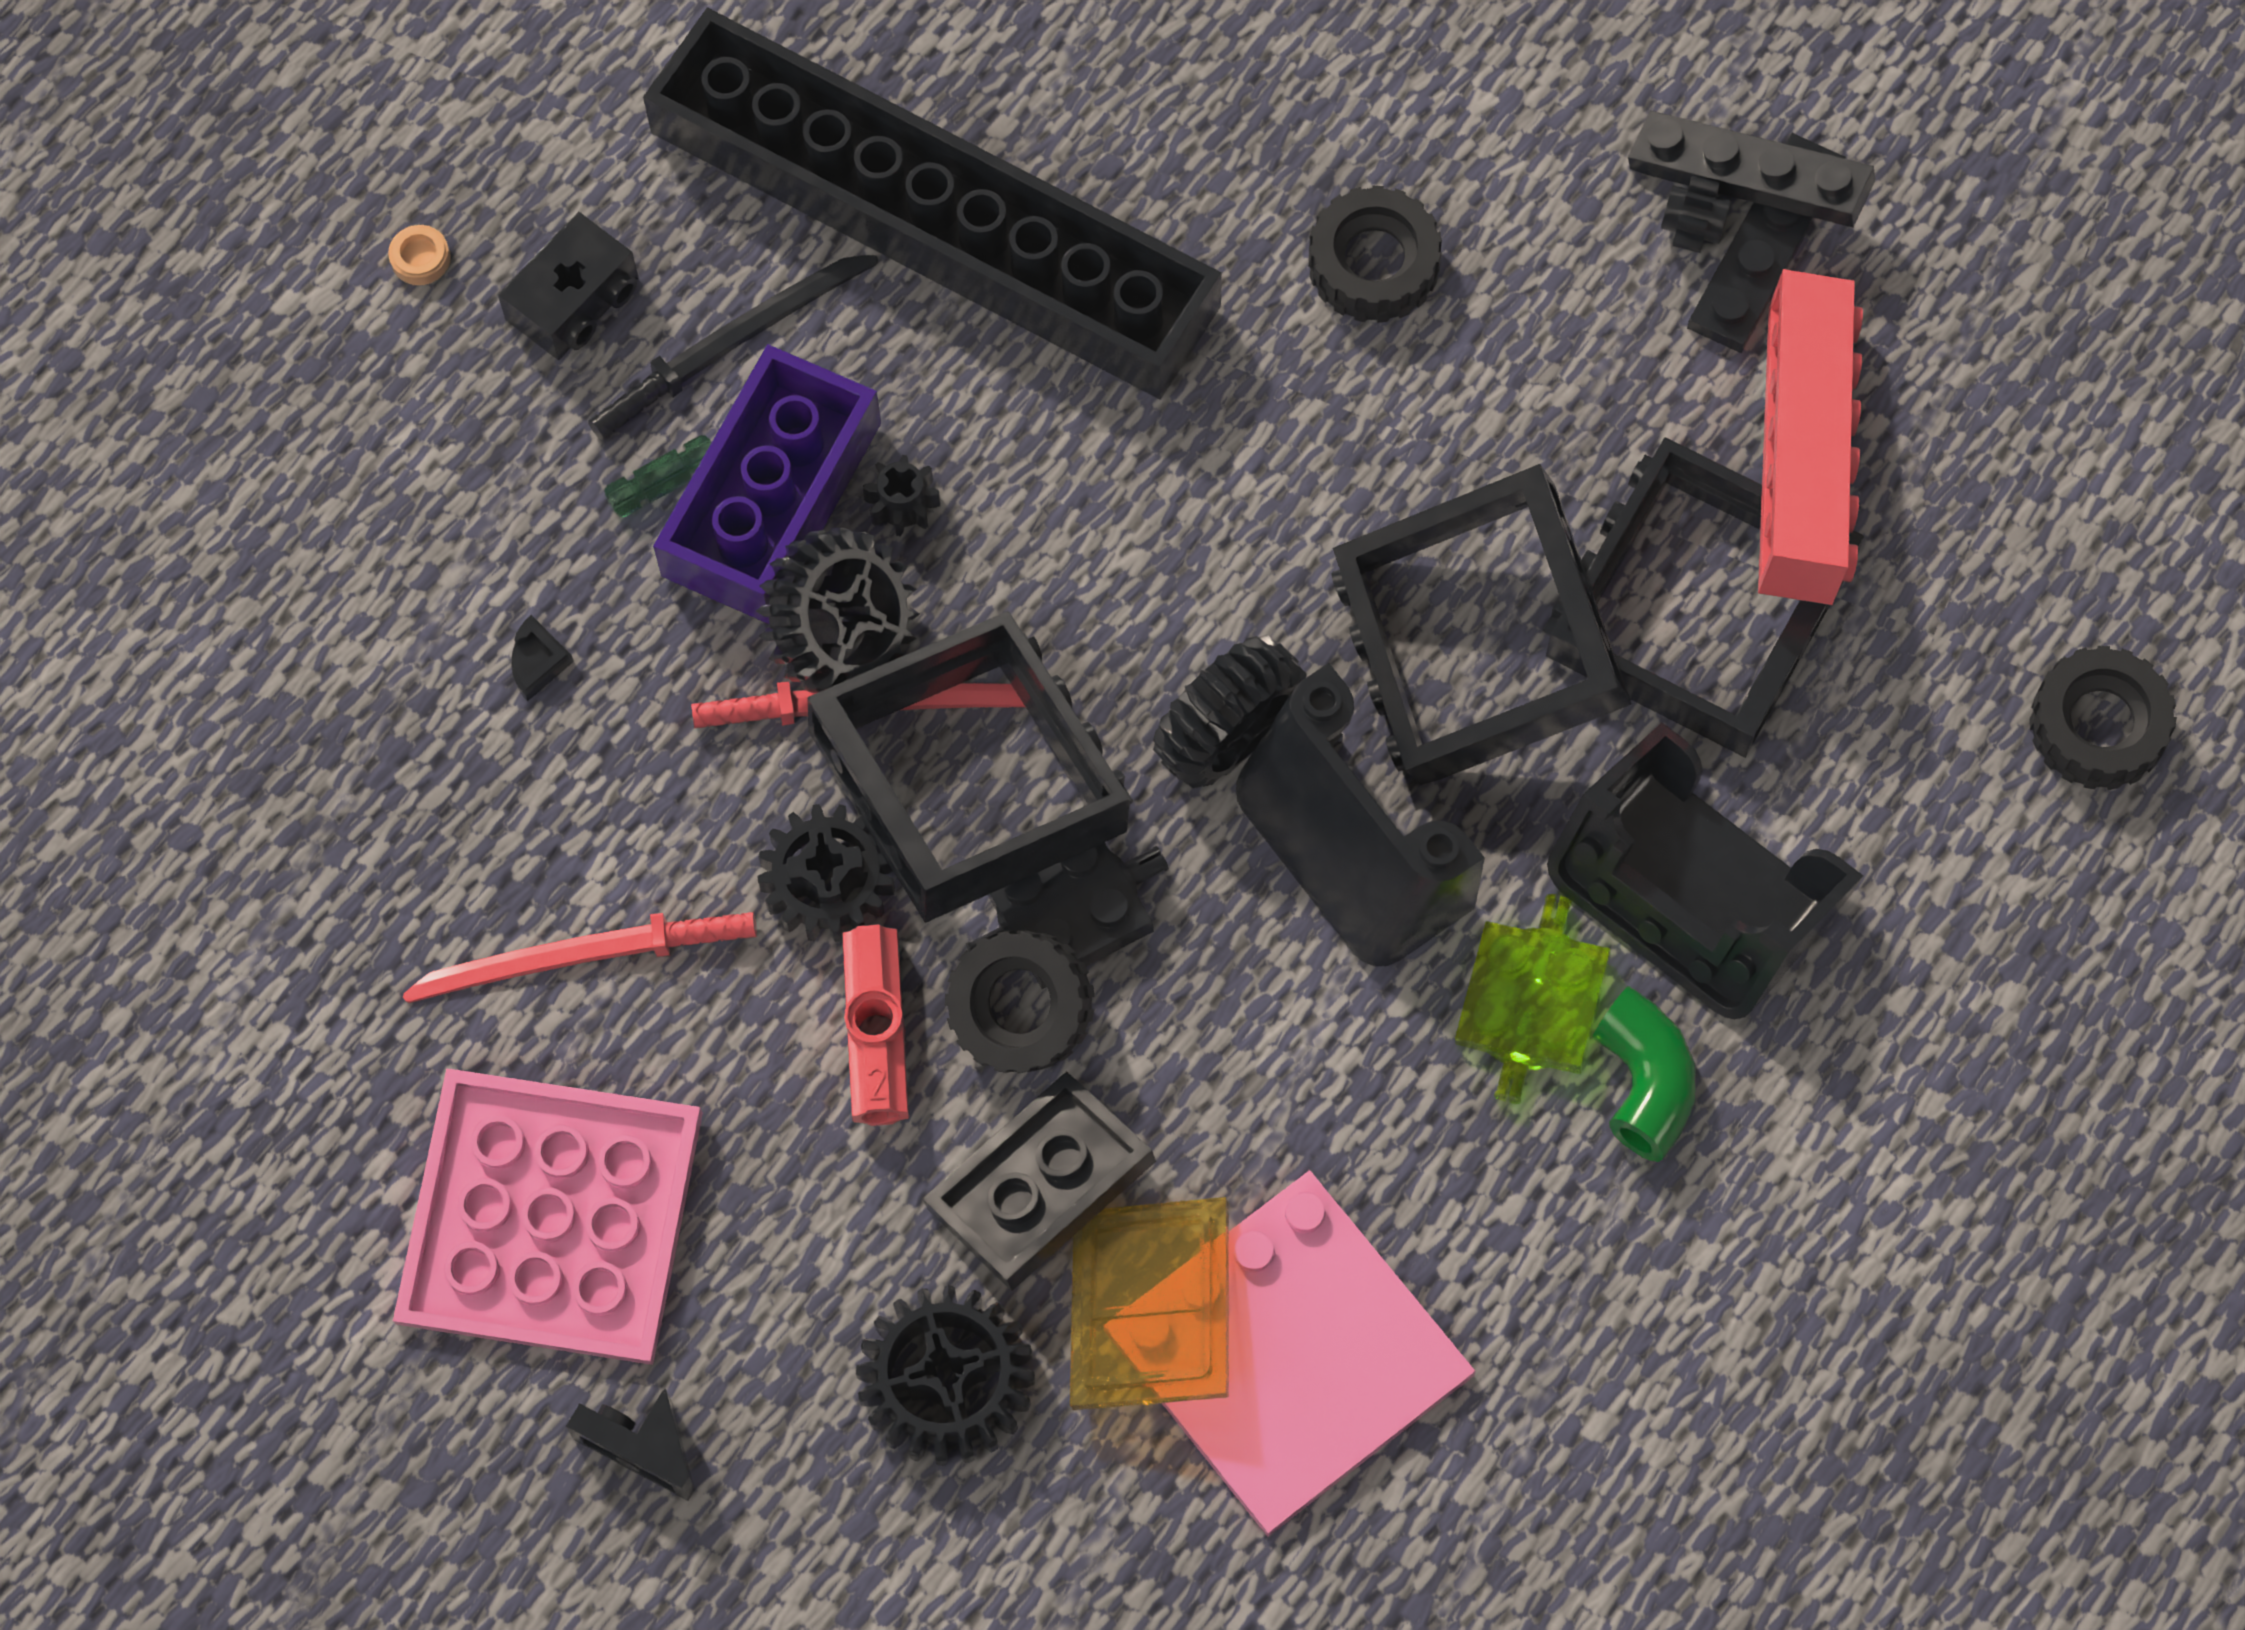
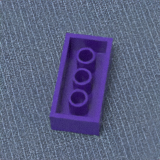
M767 344L653 545L661 577L770 625L769 617H764L756 612L762 605L769 604L770 595L759 585L766 580H777L769 563L775 561L776 558L787 557L786 545L793 541L804 540L805 535H808L809 532L824 529L881 425L877 391Z

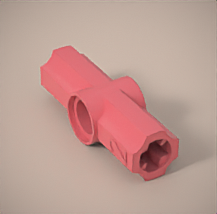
M881 925L857 926L851 931L842 933L846 996L844 1018L848 1034L852 1120L854 1123H864L870 1126L890 1125L900 1120L909 1119L905 1058L906 1030L903 1019L898 930ZM881 1015L892 1021L890 1027L882 1034L867 1035L859 1030L861 1023L870 1016Z

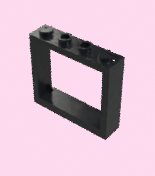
M1664 437L1653 458L1644 455L1641 462L1638 461L1628 482V485L1635 489L1627 503L1624 505L1616 501L1608 512L1600 530V534L1605 536L1606 539L1598 553L1587 550L1581 559L1596 603L1598 604L1666 484L1759 530L1761 528L1762 485ZM1853 530L1852 533H1849V544L1857 545L1859 553L1864 535ZM1559 599L1553 607L1551 617L1543 629V633L1550 636L1546 657L1587 677L1566 613ZM1803 600L1799 601L1736 715L1615 654L1630 700L1746 758L1830 605Z
M1541 464L1333 548L1339 566L1338 570L1331 573L1333 584L1343 605L1352 606L1357 624L1349 627L1351 639L1362 661L1369 659L1375 676L1374 680L1367 682L1369 694L1378 714L1381 717L1384 715L1388 716L1394 734L1386 737V745L1390 757L1398 772L1405 769L1420 785L1441 780L1632 705L1556 486ZM1529 507L1588 679L1422 744L1365 572Z
M1009 611L807 697L808 731L925 923L1127 832L1129 805L1133 803V799L1124 787V774L1119 769L1111 770L1102 756V745L1095 729L1089 722L1081 724L1072 710V699L1064 681L1058 675L1050 676L1042 663V653L1034 636L1028 638L1021 631ZM1000 667L1088 805L942 870L856 729Z

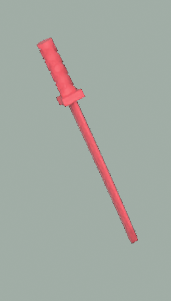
M788 681L777 683L778 693L691 704L694 729L730 723H743L744 721L766 720L768 718H781L782 726L795 724L794 717L808 716L807 697L816 693H811L807 690L791 691ZM961 683L901 710L1025 707L1011 684Z
M748 912L741 915L732 914L723 915L722 917L703 918V920L699 918L685 920L684 922H667L663 913L650 914L651 924L581 936L515 950L430 972L404 993L403 998L406 1002L412 1003L478 985L591 961L655 951L657 957L670 956L669 948L678 947L681 944L685 946L699 944L700 942L712 943L719 940L728 941L738 938L757 937L756 919L754 912Z

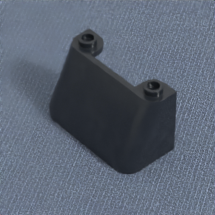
M1327 663L1303 679L1294 688L1241 769L1236 781L1237 802L1247 818L1351 951L1364 963L1375 967L1389 966L1399 962L1475 909L1485 857L1464 831L1455 824L1446 821L1427 822L1406 836L1400 833L1334 750L1337 745L1343 742V734L1341 732L1351 722L1354 714V698L1346 683L1330 663Z
M1661 722L1583 794L1549 855L1547 862L1548 873L1553 884L1563 895L1712 1011L1725 1018H1745L1767 996L1850 898L1864 875L1839 856L1822 849L1806 851L1792 867H1789L1693 793L1703 772L1701 760L1696 750L1685 739Z

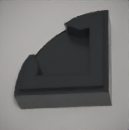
M532 615L518 629L514 639L515 644L511 658L512 673L522 696L529 701L570 666L574 660L572 655Z

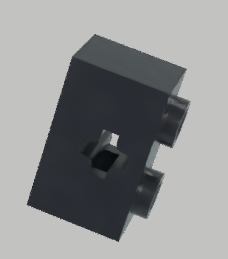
M578 211L497 295L505 320L559 361L570 348L579 350L589 342L595 333L597 320L611 306L615 309L620 308L631 298L639 277L633 252Z

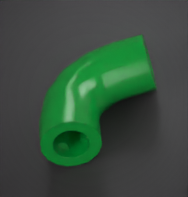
M1627 986L1597 1026L1592 1039L1617 1055L1628 1066L1632 1075V1088L1629 1095L1609 1121V1127L1613 1135L1623 1145L1642 1158L1659 1162L1663 1160L1680 1137L1695 1105V1062L1681 1029L1655 1003L1632 987Z

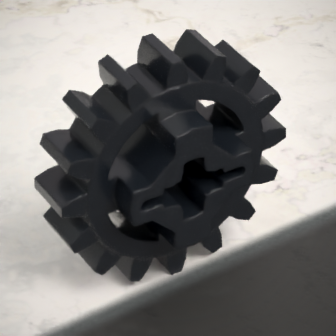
M819 804L812 806L811 820L803 822L797 814L792 812L788 815L791 830L787 834L777 829H772L769 832L771 844L776 850H763L759 852L760 865L767 872L757 876L761 892L771 893L765 899L770 915L785 911L782 921L786 931L790 933L802 923L805 924L808 941L814 942L819 936L821 929H830L834 942H840L843 926L851 924L853 929L857 926H865L863 915L867 912L877 917L884 915V905L878 895H894V880L886 875L893 872L872 835H869V830L861 817H858L853 823L849 822L846 806L840 804L835 810L833 817H824L822 808ZM834 838L847 841L853 844L854 847L847 848ZM807 844L798 856H793L802 846ZM823 853H827L829 864L833 866V878H830L831 891H826L825 882L820 877V866H823ZM863 887L856 897L843 904L854 888ZM807 896L820 905L821 908L808 906L796 898Z

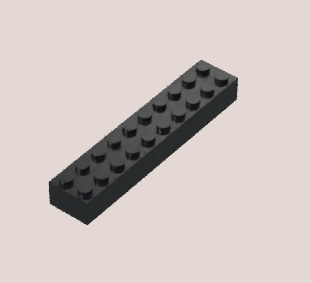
M708 7L643 96L650 131L653 135L1161 400L1221 307L1222 272Z

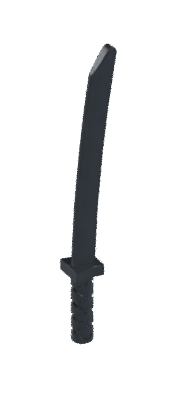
M861 255L842 258L767 299L716 330L668 363L659 355L650 362L652 374L646 377L642 383L634 386L627 394L625 393L614 401V404H610L603 411H600L599 415L596 414L589 419L588 424L599 439L604 440L616 428H620L629 421V418L635 417L644 410V407L647 408L658 400V397H662L667 392L673 398L682 392L683 382L736 347L825 293L876 266L878 257L875 255Z

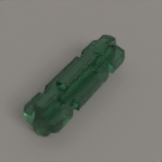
M700 435L683 444V452L678 454L676 449L636 469L632 472L634 478L627 481L625 476L607 485L604 493L611 509L619 518H624L641 509V501L647 499L650 504L689 483L692 478L691 474L695 473L712 441L706 435Z

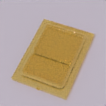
M1227 1198L1181 1200L1177 1202L1104 1208L1073 1236L1070 1407L1072 1410L1229 1398V1202Z

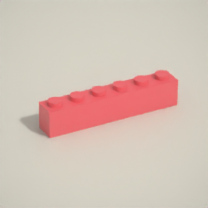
M1783 269L1768 309L1758 593L1833 605L1842 581L1851 582L1856 571L1858 546L1849 544V533L1853 532L1856 525L1859 497L1850 495V484L1855 482L1858 473L1860 449L1851 446V436H1855L1859 425L1861 401L1852 399V389L1855 390L1859 381L1862 354L1853 352V343L1857 342L1860 335L1863 308L1854 306L1855 281Z

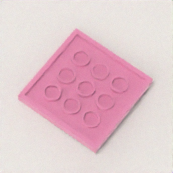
M446 1068L393 1322L396 1325L653 1365L703 1115L701 1108Z
M1310 1170L1104 1326V1332L1267 1537L1475 1375L1474 1368Z

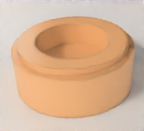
M414 225L400 231L391 241L388 251L394 273L402 281L411 285H427L435 282L445 274L451 259L445 237L437 229L426 225Z

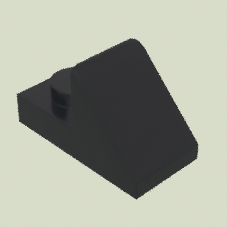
M666 1389L661 1392L638 1434L633 1432L636 1423L620 1411L602 1404L598 1412H595L579 1403L566 1425L573 1440L689 1501L695 1488L673 1403Z

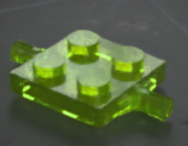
M1556 894L1545 896V904L1538 928L1521 929L1485 921L1455 1035V1044L1487 1052L1503 1063L1497 1089L1494 1093V1097L1497 1100L1506 1101L1510 1082L1513 1079L1509 1093V1102L1520 1104L1528 1069L1553 1068L1580 1075L1582 1073L1611 958V948L1575 941L1563 934L1572 902L1561 895L1555 918H1553L1557 903Z

